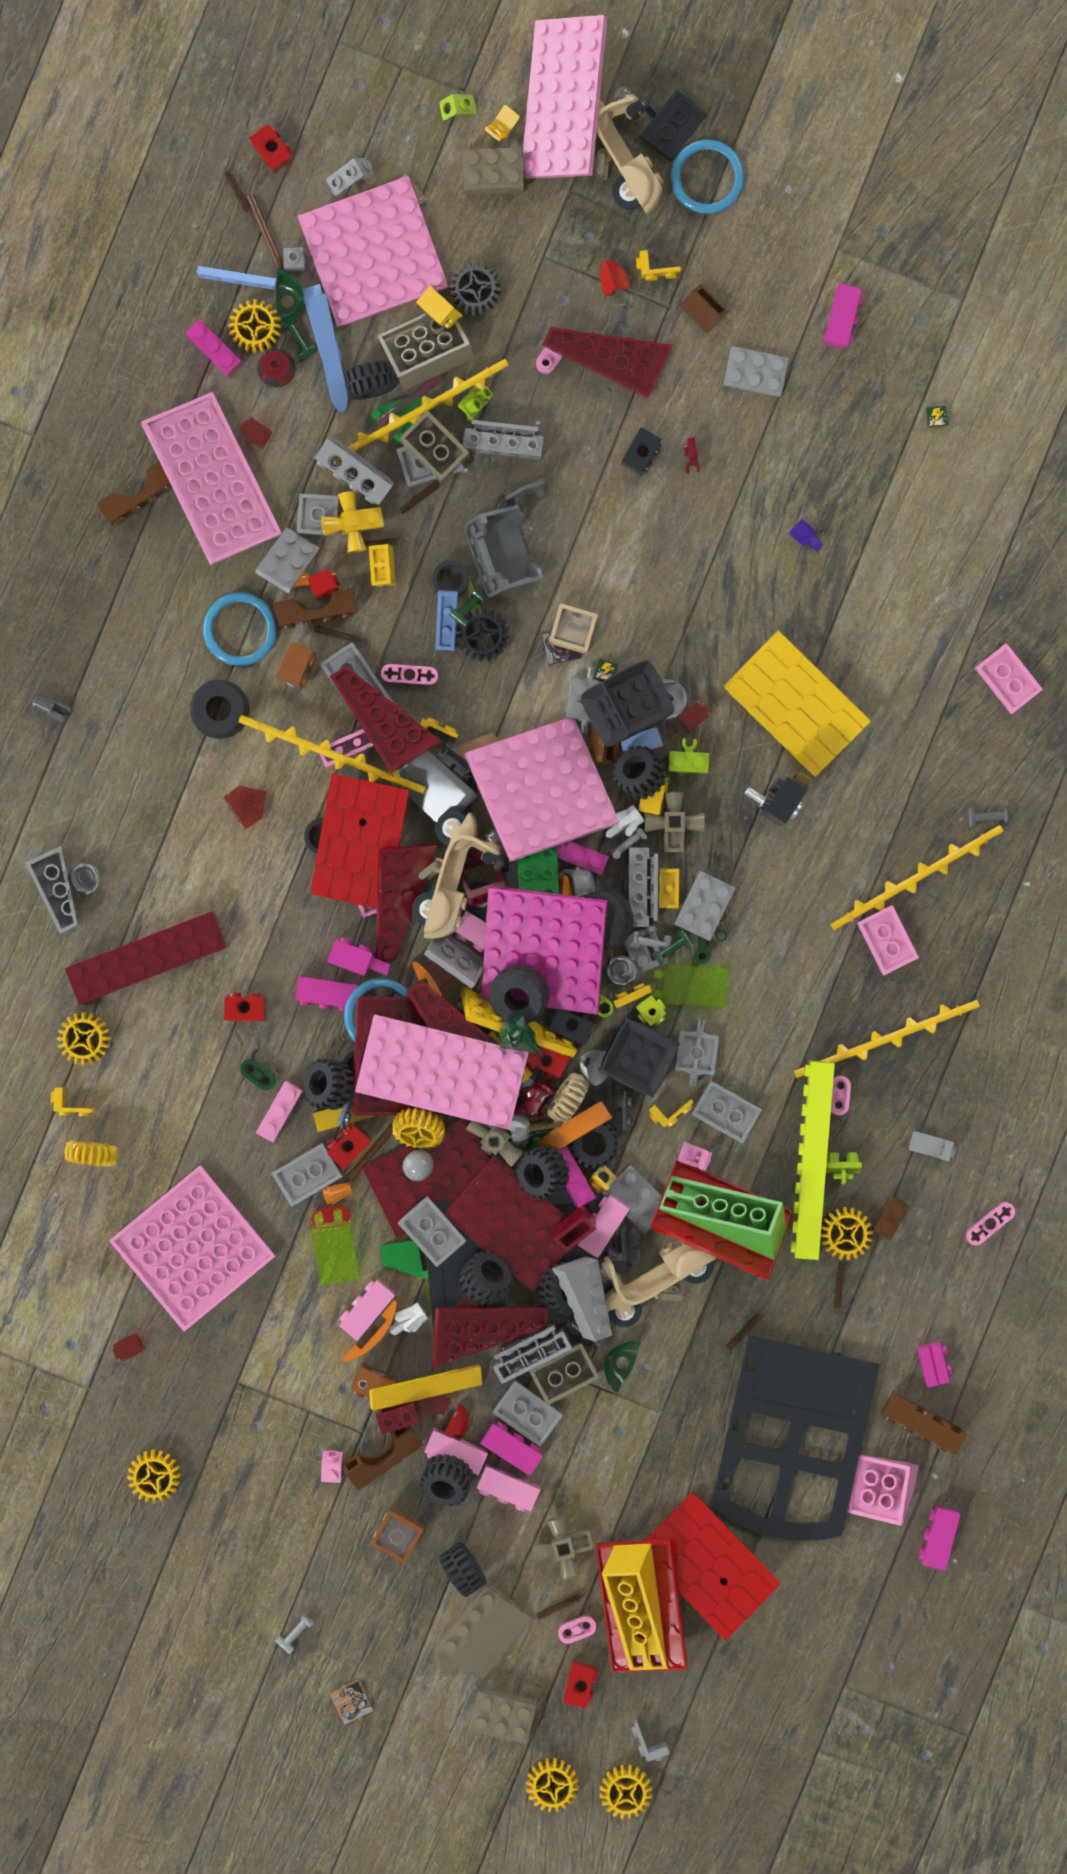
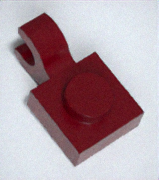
M695 437L687 438L686 444H683L684 456H688L689 459L685 466V472L689 474V467L693 465L698 473L700 472V464L697 459Z

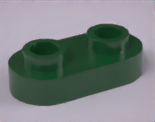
M246 1059L242 1062L240 1072L246 1079L261 1090H270L274 1087L276 1077L270 1070L255 1059ZM248 1065L254 1066L253 1072L247 1070ZM264 1077L270 1079L268 1084L263 1083Z

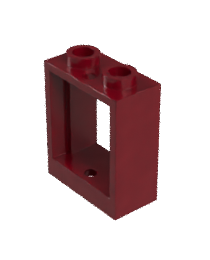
M481 850L467 854L461 874V880L471 908L488 902V888L490 885L505 887L501 872L495 870L499 882L470 891L464 870L485 864L481 859L484 853Z
M416 1400L378 1409L376 1418L381 1434H385L420 1423L421 1413Z

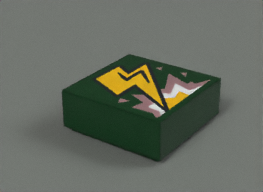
M946 405L926 408L928 428L948 426Z
M599 659L594 679L605 681L616 674L618 664Z

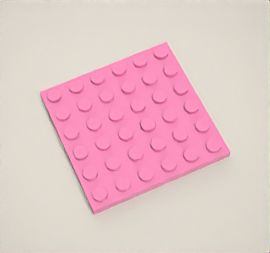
M409 176L298 215L338 328L418 300L429 286L437 292L449 288Z
M566 718L465 753L467 762L510 862L619 823L575 718Z
M201 1165L109 1240L184 1332L276 1256Z

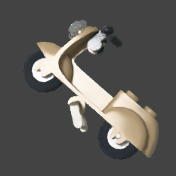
M623 86L615 91V96L613 97L615 102L605 106L601 100L599 101L596 136L600 137L606 149L602 148L597 151L596 171L598 175H601L602 180H607L609 162L612 158L622 174L615 181L612 188L614 201L625 210H634L641 206L645 213L649 215L660 201L663 192L661 184L664 182L659 173H653L651 167L654 165L648 156L645 158L642 154L636 158L632 156L612 120L614 117L626 113L628 119L637 120L643 112H646L650 118H654L656 112L648 100L645 98L639 100L638 97L631 94L632 90L630 87L625 88Z
M450 810L444 812L439 816L435 824V832L438 839L448 845L444 860L436 858L435 862L419 873V878L430 880L437 873H440L435 891L420 894L415 899L412 907L415 920L425 926L424 938H443L455 932L456 929H460L463 919L460 915L462 909H466L468 899L465 898L466 894L458 892L457 888L470 847H476L483 851L481 859L486 864H495L494 869L496 871L501 869L505 873L509 871L508 860L502 857L504 854L502 853L503 846H501L502 842L498 833L491 831L490 835L486 834V842L476 838L477 823L470 812L467 816L459 811Z
M611 1238L606 1249L608 1256H604L605 1262L599 1267L604 1285L607 1284L606 1281L610 1280L614 1286L605 1293L609 1320L619 1327H629L640 1319L642 1315L641 1303L652 1297L665 1301H682V1294L674 1293L678 1290L674 1284L683 1278L692 1284L705 1282L713 1272V1260L716 1257L677 1240L662 1247L659 1254L664 1260L663 1263L634 1281L623 1284L619 1273H623L626 1270V1264L623 1261L625 1255L623 1253H616L614 1250L616 1240Z

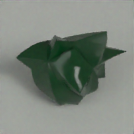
M517 1016L510 1020L501 1021L503 1024L498 1033L502 1041L500 1048L521 1050L541 1055L535 1040L536 1034L525 1022L524 1016L522 1018Z

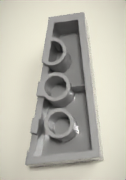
M62 847L55 848L26 862L25 864L59 934L63 935L78 928Z
M583 1257L552 1268L555 1275L559 1278L561 1289L564 1290L567 1296V1303L574 1312L575 1321L583 1338L596 1342L612 1336L598 1260Z

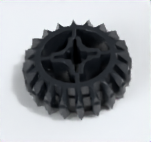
M486 608L483 609V614H479V609H475L476 616L469 612L470 619L465 627L458 624V627L463 629V631H456V635L462 636V638L457 639V643L464 642L459 648L460 650L467 648L464 653L465 656H468L470 652L473 653L471 656L472 660L476 658V655H479V662H482L483 656H486V660L490 661V654L496 659L497 654L495 651L502 654L503 649L500 646L507 647L508 645L503 639H509V635H503V633L508 632L509 628L501 627L506 624V621L498 622L501 615L498 614L494 618L493 610L490 611L489 615H486ZM482 619L491 621L498 629L485 628ZM477 621V631L466 636L469 626ZM480 626H482V630H485L484 632H488V635L485 636V645L481 637H477L481 631ZM495 635H499L496 645L489 649L488 640ZM468 642H480L482 644L483 651L474 649L469 645Z

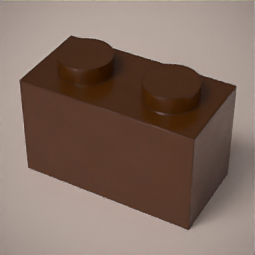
M889 1195L871 1229L891 1240L910 1205Z

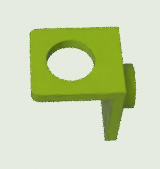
M452 94L439 102L442 119L445 121L457 114L475 115L477 113L473 95ZM448 102L451 106L449 114H447L445 109Z

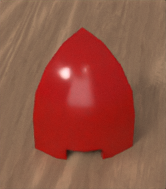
M605 259L600 269V282L604 296H612L616 290L622 289L625 291L631 286L624 269L613 260Z
M458 1404L444 1434L450 1437L455 1436L459 1440L463 1439L470 1422L469 1413L462 1404Z

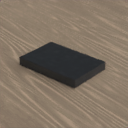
M676 90L642 132L640 138L671 162L707 117V113Z

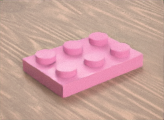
M1007 643L975 667V670L1010 714H1013L1043 690Z
M893 905L857 922L883 976L919 958Z

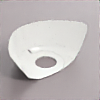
M592 1050L580 1058L582 1076L593 1085L601 1084L608 1076L603 1071L600 1072L598 1070L601 1067L602 1057H604L606 1051ZM587 1057H590V1063L586 1068L584 1062Z

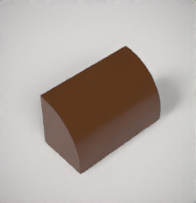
M702 284L693 289L680 305L706 333H709L729 312Z
M591 723L588 750L593 762L614 765V763H617L619 743L607 747Z

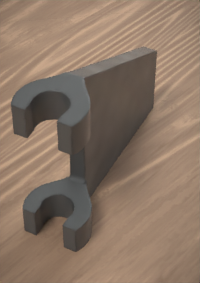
M544 481L524 485L514 492L511 490L503 492L507 507L515 505L514 498L535 492L538 499L544 498Z

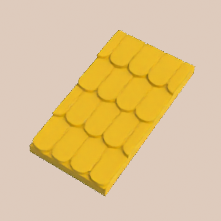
M779 630L724 685V688L814 777L871 722Z

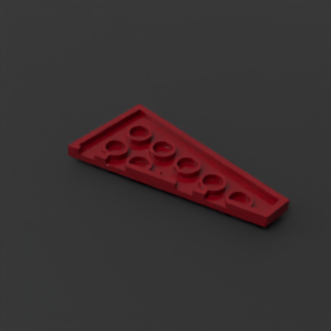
M550 327L542 346L648 398L673 344H661L653 341H641L633 338Z
M345 666L330 675L333 683L391 774L442 743L438 737L416 722L410 715L369 685L349 667Z
M434 843L378 849L375 958L383 962L397 960L413 914V903L419 896L425 880L419 878V873L430 865L437 846Z
M424 981L406 991L428 1028L499 1045L477 1025L467 1021L465 1015Z
M548 1307L436 1308L432 1367L434 1369L447 1362L457 1361L458 1358L466 1355L476 1354L495 1347L504 1341L508 1342L523 1334L527 1335L546 1328Z

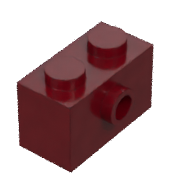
M582 1205L553 1228V1239L565 1252H568L597 1229L596 1217Z

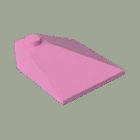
M860 1455L847 1513L902 1526L916 1486L919 1465Z

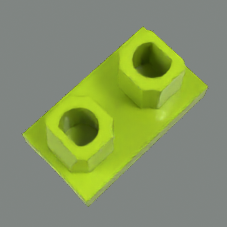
M474 386L462 398L458 407L466 413L467 419L471 421L491 399L493 393L488 386H485L483 390Z
M828 1153L826 1173H833V1179H841V1185L846 1184V1179H853V1173H860L862 1162H859L857 1153H847L846 1162H839V1153Z

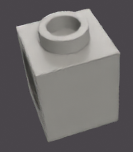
M303 247L283 248L285 272H305V252Z

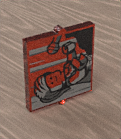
M551 632L541 634L544 645L543 652L546 654L548 666L582 658L580 652L549 644Z

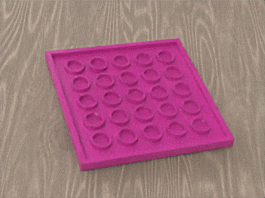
M490 885L488 888L481 998L490 1000L489 990L491 984L501 970L509 966L524 965L539 971L544 979H546L550 992L547 1008L598 1014L607 900ZM520 988L510 989V994L515 1000L519 1002L529 1001V997L524 990Z

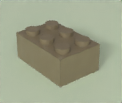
M522 147L462 150L465 196L524 192Z
M428 410L399 438L400 443L441 484L470 456L469 452Z
M581 1340L573 1344L571 1350L529 1370L547 1406L600 1378Z
M479 1686L469 1724V1731L527 1745L536 1708V1700Z

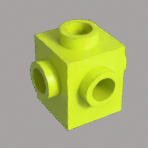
M652 995L636 1006L640 1012L637 1016L644 1025L648 1023L650 1026L652 1024L657 1026L665 1020L663 1017L666 1014L664 1012V1009H666L665 1005L660 999L656 1001ZM654 1008L655 1014L649 1015V1009Z

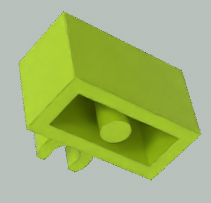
M683 738L682 747L685 749V752L669 751L668 772L707 774L709 753L693 752V749L697 746V740L693 739V745L688 747L686 739Z

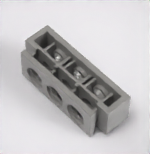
M472 420L471 425L474 429L465 428L463 447L468 452L541 460L544 437L535 436L538 435L539 427ZM476 429L482 431H493V433L476 431ZM496 431L500 433H513V435L497 434ZM515 433L526 436L533 435V437L515 436Z
M332 437L325 441L314 457L320 467L330 469L334 472L333 476L335 478L348 482L350 484L349 487L353 491L363 493L365 499L371 504L376 503L379 505L394 485L390 477L342 442ZM334 456H339L342 464H337L334 461ZM351 467L358 471L357 476L350 473ZM366 480H372L374 487L367 486Z
M629 848L628 902L634 915L633 927H649V918H653V921H658V854H653V857H649V848ZM647 859H651V877L647 876ZM647 879H651V881H650V895H651V896H647ZM648 898L651 899V900H650V916H647V899H648Z
M553 1322L547 1325L546 1328L538 1330L496 1351L494 1357L500 1360L494 1362L493 1368L500 1382L503 1384L571 1350L573 1343L565 1328L563 1327L555 1331L557 1325ZM551 1333H553L552 1336H550V1337H548V1338H546V1339H544V1340H542V1341H539V1340H538V1339H542V1338H544V1337L550 1335ZM534 1341H535V1343H536V1344H534V1345H532V1346H530V1347H528V1348H526V1349H524V1350L521 1349V1348H524V1347H526V1346L532 1344ZM515 1351H518V1353H516V1354H514V1355H512V1356H510V1357H508V1358H506V1359L503 1358V1357H506V1356L511 1355V1354L514 1353Z

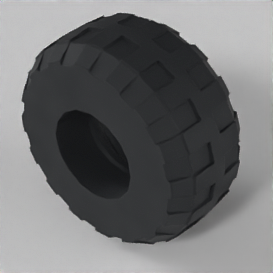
M212 680L204 683L195 691L190 703V714L196 728L206 736L215 739L230 738L240 732L245 726L239 723L240 716L249 717L250 712L249 702L243 690L236 684L226 680ZM217 698H225L231 705L229 716L222 721H215L209 715V706Z
M599 890L589 893L585 898L607 900L606 914L608 924L605 929L604 949L616 948L625 943L631 935L634 925V915L629 902L623 895L612 890Z
M524 965L509 966L501 970L493 980L489 990L490 1005L503 1021L517 1016L521 1018L524 1016L527 1024L536 1021L543 1014L550 996L548 983L542 974L532 967ZM520 988L524 990L529 997V1001L519 1002L515 1000L510 994V989Z

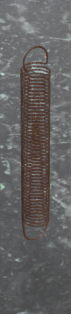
M224 168L226 170L224 175L229 180V185L231 186L232 184V190L237 195L236 198L240 199L241 207L243 204L244 212H248L249 208H251L250 205L247 204L246 206L248 202L245 197L242 198L244 194L241 189L238 190L240 188L239 185L236 184L235 186L237 182L234 177L231 178L233 174H231L230 169L227 171Z
M440 486L433 487L434 489L429 490L430 492L423 490L425 492L419 493L423 496L417 497L419 498L416 499L418 501L412 502L413 504L411 505L405 504L403 505L404 507L399 508L402 510L401 513H406L410 510V507L412 508L414 504L416 505L418 502L423 501L422 499L427 498L426 496L431 495V492H435V489H439Z
M397 538L364 541L366 547L385 544L391 546L398 545L397 540H393Z
M318 625L313 626V629L332 630ZM313 630V632L315 633L359 637L341 631L327 632ZM330 636L343 640L359 641L357 638Z
M839 1261L838 1269L840 1268L838 1309L841 1308L844 1282V1262ZM836 1279V1288H835V1297H834V1308L836 1307L837 1279Z
M756 1313L755 1317L725 1347L730 1349L732 1347L734 1349L731 1343L734 1346L735 1344L737 1345L735 1340L737 1342L738 1340L741 1341L738 1337L741 1338L742 1336L744 1338L742 1334L744 1332L748 1334L746 1331L753 1329L751 1325L753 1327L756 1326L754 1321L758 1324V1318L761 1320L764 1316Z
M580 1597L576 1599L568 1598L560 1602L563 1604H554L552 1607L555 1608L548 1607L543 1610L547 1612H537L536 1615L544 1614L537 1616L541 1617L538 1620L545 1618L542 1616L551 1615L555 1611L562 1610L557 1608L571 1606L573 1604L570 1603L581 1601L578 1600Z

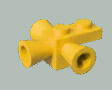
M348 491L340 493L338 497L344 512L341 513L339 518L321 517L323 534L327 536L342 531V536L348 535V554L364 552L367 549L361 533L364 530L384 527L381 507L356 510L357 492Z

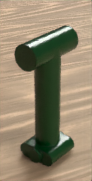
M294 318L288 324L283 325L284 329L288 328L302 352L297 354V356L302 361L316 353L317 349L314 344L310 347L307 346L295 326L296 320Z
M476 590L471 593V599L459 612L453 609L449 613L463 627L469 622L465 616L476 604L479 605L484 601L485 597Z
M684 929L677 933L680 939L660 953L659 951L653 953L654 958L659 964H663L666 957L682 946L686 945L688 949L694 946V943Z

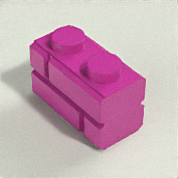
M939 1341L917 1346L926 1386L933 1387L951 1382L950 1376H953L950 1364H946L945 1357H948L946 1346H942Z

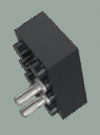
M798 771L792 779L787 777L774 781L768 790L773 793L772 796L767 795L764 797L750 787L746 789L745 794L760 803L758 808L762 809L760 813L762 816L780 827L786 824L790 818H795L803 806L801 800L808 791L810 777Z

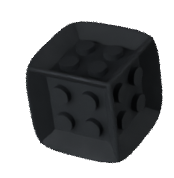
M648 660L636 663L612 675L603 683L592 686L581 695L584 709L600 739L607 747L614 746L642 732L649 726L668 718L674 712L671 698L657 671Z
M625 1016L598 1070L600 1072L603 1071L620 1083L653 1098L675 1058L680 1043L674 1042L662 1033Z

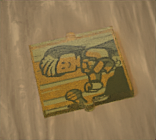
M550 1117L531 1120L529 1132L561 1127L562 1122H555Z

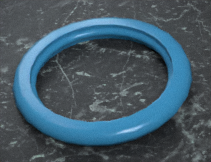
M715 140L693 142L678 153L672 164L670 172L672 189L677 199L692 211L702 214H713L730 207L742 192L744 185L742 162L737 153L722 142ZM704 149H711L724 154L730 160L735 172V181L730 193L721 201L713 204H702L691 199L683 190L680 181V172L685 160L691 154Z
M234 592L219 598L209 608L203 623V636L208 649L218 660L228 665L248 666L262 660L271 651L276 641L277 622L273 611L264 600L254 594ZM234 602H245L254 605L262 612L267 622L268 632L266 640L258 651L248 656L237 657L224 652L217 645L213 636V623L218 612L223 607Z
M377 978L362 983L352 992L345 1006L344 1020L348 1034L354 1042L356 996H362L372 989L387 988L397 993L400 997H409L404 986L391 979Z

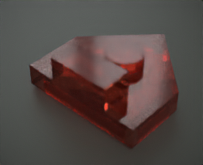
M238 786L223 797L234 817L239 823L241 822L245 829H248L263 818L267 791Z

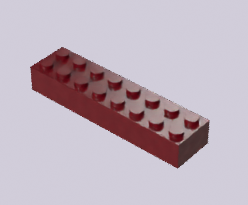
M211 911L65 968L78 1004L83 1005L229 947L215 911Z

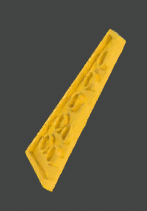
M463 986L460 995L466 1020L499 1032L503 1024L501 1021L503 1020L493 1011L489 1000L482 999L481 994ZM536 1022L528 1024L536 1034L535 1040L538 1046L574 1057L577 1050L573 1040L551 1031Z

